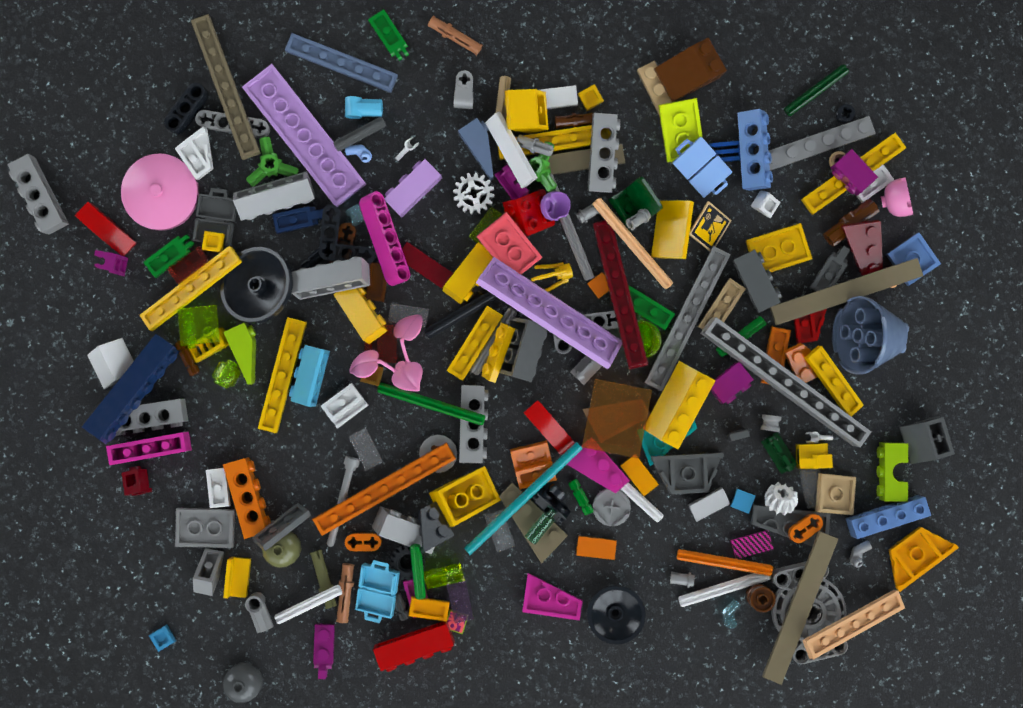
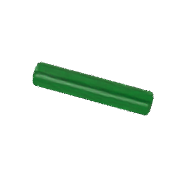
M759 316L737 333L748 339L766 326V322ZM716 348L717 353L721 357L727 355L721 348Z
M413 544L410 546L414 592L416 599L420 600L426 597L423 561L420 544Z

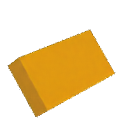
M636 454L620 465L643 496L659 485Z
M412 596L409 616L447 622L450 601L430 598L418 600L415 596Z

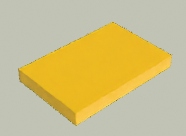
M660 201L663 208L657 213L651 257L686 259L694 202Z
M801 223L746 240L749 252L756 250L757 253L761 252L765 261L762 265L765 270L769 269L770 273L812 260Z

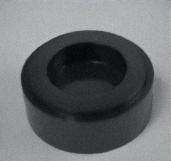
M553 483L548 488L561 501L567 497Z

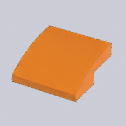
M547 440L510 449L519 489L528 488L553 464ZM556 475L548 482L556 481Z

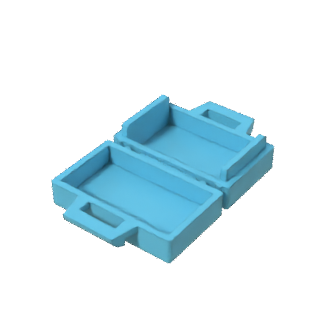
M373 560L372 564L363 563L361 565L355 610L364 612L365 620L380 623L382 617L391 619L394 616L395 594L398 589L400 571L389 569L388 563ZM368 613L378 615V617L370 616Z

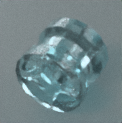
M359 204L346 210L345 213L351 218L352 226L365 221Z

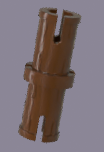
M572 113L567 116H555V128H575L577 126L592 125L593 113Z

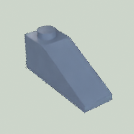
M476 118L458 130V133L489 180L492 181L494 177L487 133L489 129L484 121L480 122Z

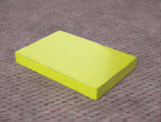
M697 98L658 105L667 162H672L679 156L675 149L684 140L688 139L691 142H695L699 137H702ZM686 144L680 152L683 153L690 144Z

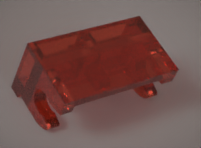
M198 246L194 251L167 270L176 283L180 284L211 259L202 250V247Z

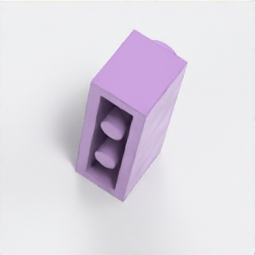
M426 159L422 162L418 161L412 167L413 171L409 175L405 174L398 181L400 184L395 189L392 187L385 193V202L401 218L442 179L440 173Z

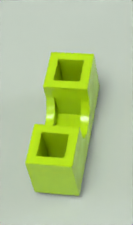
M879 442V447H877V457L879 458V466H877V477H879L877 496L882 501L908 502V482L897 481L893 476V469L897 464L908 463V443Z

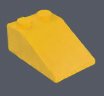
M485 466L429 493L433 503L437 502L450 527L458 525L501 501Z

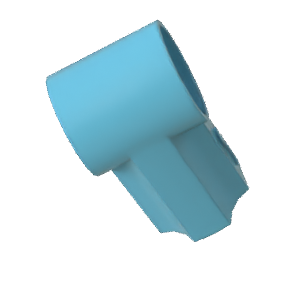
M356 96L345 97L346 118L382 117L383 101L381 99H362Z

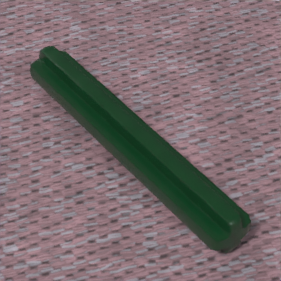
M841 65L784 108L785 113L788 116H792L847 75L849 69L846 65Z

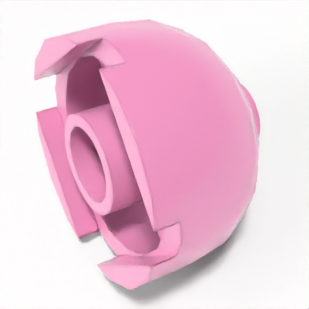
M906 177L891 181L884 190L885 196H881L883 208L887 207L889 213L897 217L913 215Z

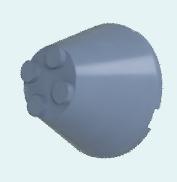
M864 296L852 297L847 300L848 303L844 308L838 310L832 329L834 353H838L841 360L839 364L849 373H869L898 354L906 351L909 331L908 324L904 323L900 318L873 299Z

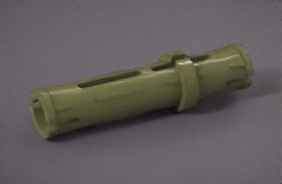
M322 549L310 553L320 586L318 589L319 593L333 587V584L330 583ZM335 598L324 603L325 609L337 606Z

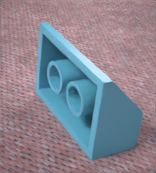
M308 345L301 348L299 353V359H301L300 366L296 367L294 372V378H296L295 385L291 386L289 392L292 402L308 407L316 406L330 351Z

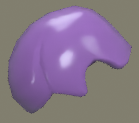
M553 191L543 196L540 203L543 216L551 221H558V219L566 217L570 210V199L567 194Z

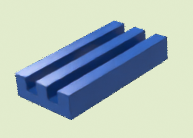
M739 141L708 144L711 148L738 146L736 149L715 150L716 155L738 153V156L722 157L721 159L723 162L741 161Z

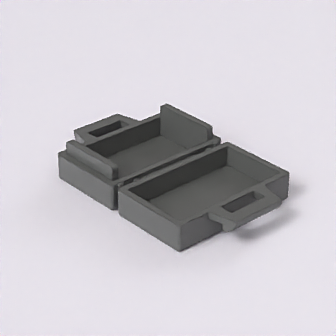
M211 188L209 195L199 194L196 216L200 218L195 219L192 241L203 243L204 231L225 234L223 246H232L235 225L231 222H235L237 210L233 198H228L227 190ZM213 192L222 193L224 197L213 196Z

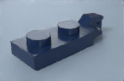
M308 206L272 214L276 233L279 234L319 224L318 220L322 219L324 209L316 211L315 207Z

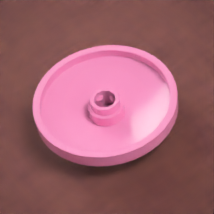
M151 154L137 160L128 169L121 185V198L126 212L135 222L146 228L162 231L176 228L190 218L198 203L199 187L197 180L183 161L167 154Z

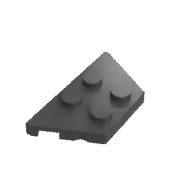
M724 453L651 456V460L669 494L709 492L712 479L718 471L717 466L720 459H723Z

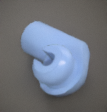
M362 144L351 145L345 148L346 156L357 155L364 163L369 162L372 158L371 152Z

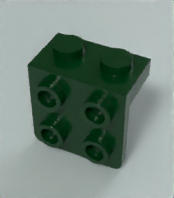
M639 177L625 190L609 199V202L626 227V220L637 214L639 209H647L652 217L663 208L660 200L643 177Z

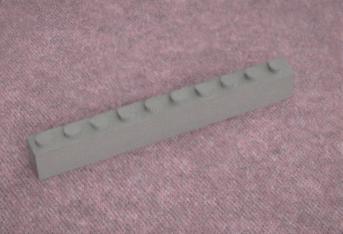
M717 317L711 318L700 334L852 446L861 448L871 434L869 429Z

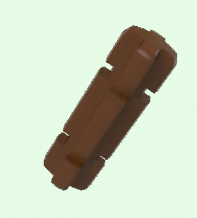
M185 340L177 341L175 347L180 351L179 355L185 367H188L189 375L194 376L198 374L199 368L194 364L195 360L190 350L186 348Z

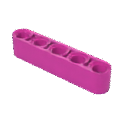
M372 192L362 197L359 205L385 280L389 285L395 286L409 280L410 271L385 199L380 192Z

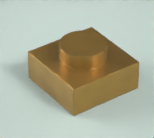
M378 366L371 376L361 378L360 382L379 386L384 368Z

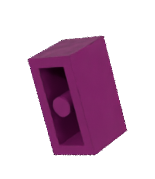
M853 149L849 150L830 167L834 177L842 180L846 185L847 191L856 196L878 178Z
M735 362L714 379L715 383L710 391L720 404L725 402L729 404L736 399L735 394L740 390L744 392L750 388V382L754 379L740 362Z

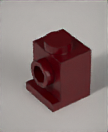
M141 466L130 467L129 471L121 473L125 496H137L152 492V488L149 487L147 469H141Z

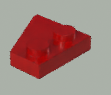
M827 309L793 320L797 344L800 342L818 341Z

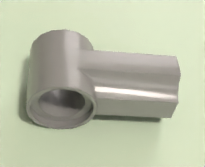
M260 592L252 593L245 602V607L250 612L257 633H262L274 627L265 604V596ZM251 599L259 600L260 606L252 605Z

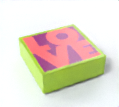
M450 609L447 618L450 630L463 634L468 614Z

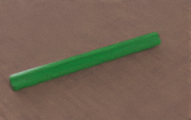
M380 383L377 388L378 393L478 425H483L485 422V415L402 390L392 385Z

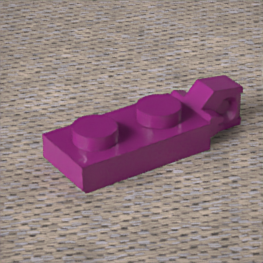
M315 624L313 664L314 668H318V679H326L328 669H332V664L334 663L335 624Z

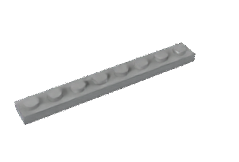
M715 246L712 247L644 382L647 385L663 391L731 254Z

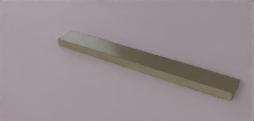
M207 14L191 20L242 160L261 154L210 15Z
M918 258L774 305L770 307V311L775 325H779L845 303L852 297L866 296L922 277L923 273Z
M818 531L763 672V678L782 685L838 538Z

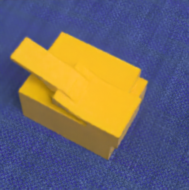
M828 443L795 444L797 468H833L832 454H828Z

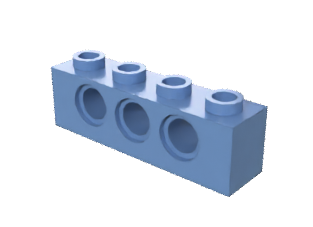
M761 109L738 112L742 188L748 191L771 188V182L773 181L769 165L772 157L768 150V144H770V135L767 133L769 117ZM757 126V133L752 135L753 128ZM758 145L759 151L754 155L753 149ZM760 165V171L755 174V167Z
M916 495L908 498V502H894L845 519L851 537L859 539L929 517L931 513L926 497Z

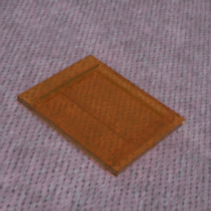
M595 379L582 447L609 452V454L614 453L639 458L652 390Z

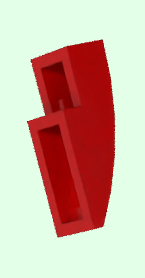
M87 202L75 215L85 226L121 256L125 257L137 244L115 222L90 202Z
M538 400L523 412L560 455L575 444L572 438Z

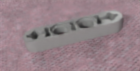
M201 110L195 116V121L201 128L206 127L209 130L232 133L229 123L223 128L219 126V120L226 118L225 113ZM206 115L209 119L214 120V123L205 121V124H203L200 119ZM248 117L251 128L252 125L260 127L261 124L266 128L261 133L257 129L252 128L255 137L262 138L269 135L270 126L265 120Z

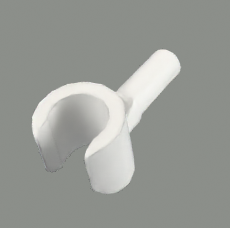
M413 137L406 140L405 147L395 159L399 161L409 150L411 151L418 147L419 142L412 146L410 140Z
M816 431L805 433L811 436V440L806 441V443H818L819 440H833V435H819Z

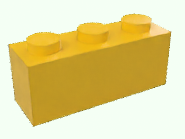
M478 242L443 287L442 291L459 304L471 298L474 293L472 289L475 285L480 286L476 284V281L493 259L481 243Z
M363 287L336 292L334 297L363 341L370 344L388 331L384 326L386 324L384 318L380 314H376L374 303L370 299H366V291Z

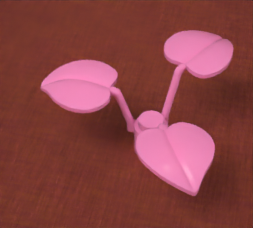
M416 314L405 317L398 321L394 327V336L401 338L400 344L405 361H399L395 368H393L381 359H378L379 353L377 351L367 350L354 359L350 366V374L359 378H366L377 370L378 364H382L393 371L392 383L395 387L406 391H420L423 369L419 363L410 362L404 340L411 341L417 337L422 328V316Z

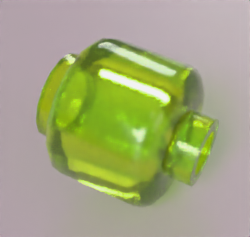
M229 359L227 362L220 361L212 373V377L215 379L214 383L226 389L234 387L241 375V371L237 368L238 364Z

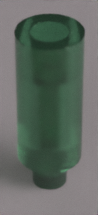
M552 508L548 513L544 512L525 537L536 545L555 522L554 516L557 512Z

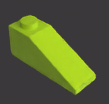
M244 322L223 333L247 384L252 385L255 383L256 339L254 336L256 332L252 325L249 326L248 323Z

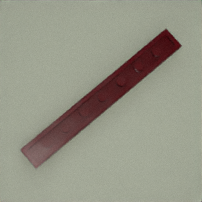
M606 220L593 223L592 226L628 369L647 366L648 361L614 229Z

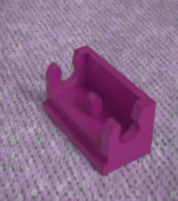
M95 250V256L105 259L103 265L95 264L97 268L125 277L127 257Z

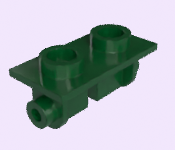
M778 432L761 441L781 474L794 469L797 462Z

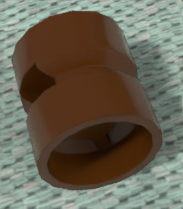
M755 584L749 586L746 590V600L756 611L768 612L774 607L776 602L775 595L764 584Z

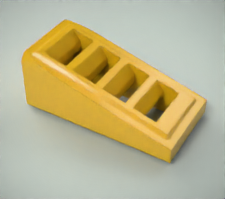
M223 327L214 329L187 346L195 363H199L229 346L223 333L225 332ZM204 342H205V344H206V346H207V348H208L209 351L206 350V348H205V346H204V344H203ZM197 346H199L202 355H200V353L198 352L196 348Z

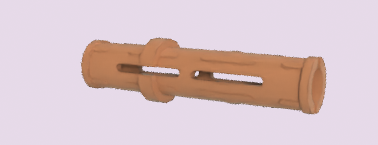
M434 15L432 16L428 27L441 33L443 38L447 37L471 51L476 56L479 54L483 46L482 44L452 27V24H446Z
M351 563L342 564L341 580H339L342 594L339 595L336 619L338 623H348L351 589L354 586L352 581L354 564Z

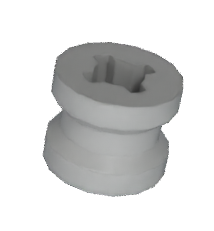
M762 414L763 424L760 430L780 432L779 422L782 417Z

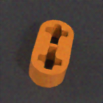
M814 513L808 514L789 528L788 536L793 542L802 543L822 528L823 520L819 515ZM811 518H812V519H815V520H816V519L818 520V521H816V525H817L816 527H814V526H812V525L809 526L808 528L806 527V526H808V525L811 523V521H810ZM802 529H804V531L800 533V538L793 537L795 535V530L801 531Z
M351 533L345 539V546L350 551H376L382 544V538L377 533ZM352 537H355L356 541H362V543H358L353 547L349 541L352 540ZM374 537L378 543L372 547L370 543H365V541H369Z

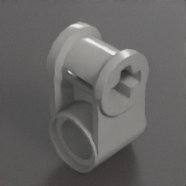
M460 71L456 76L454 108L473 109V76L469 71ZM463 77H467L466 85L462 84L461 80H463Z

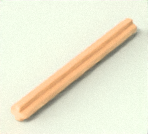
M602 198L596 199L593 202L596 210L664 289L669 288L673 281Z

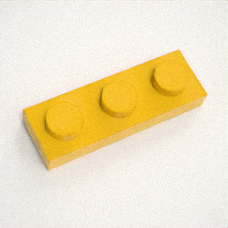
M502 322L496 330L495 340L489 349V356L483 365L481 375L496 383L515 328Z

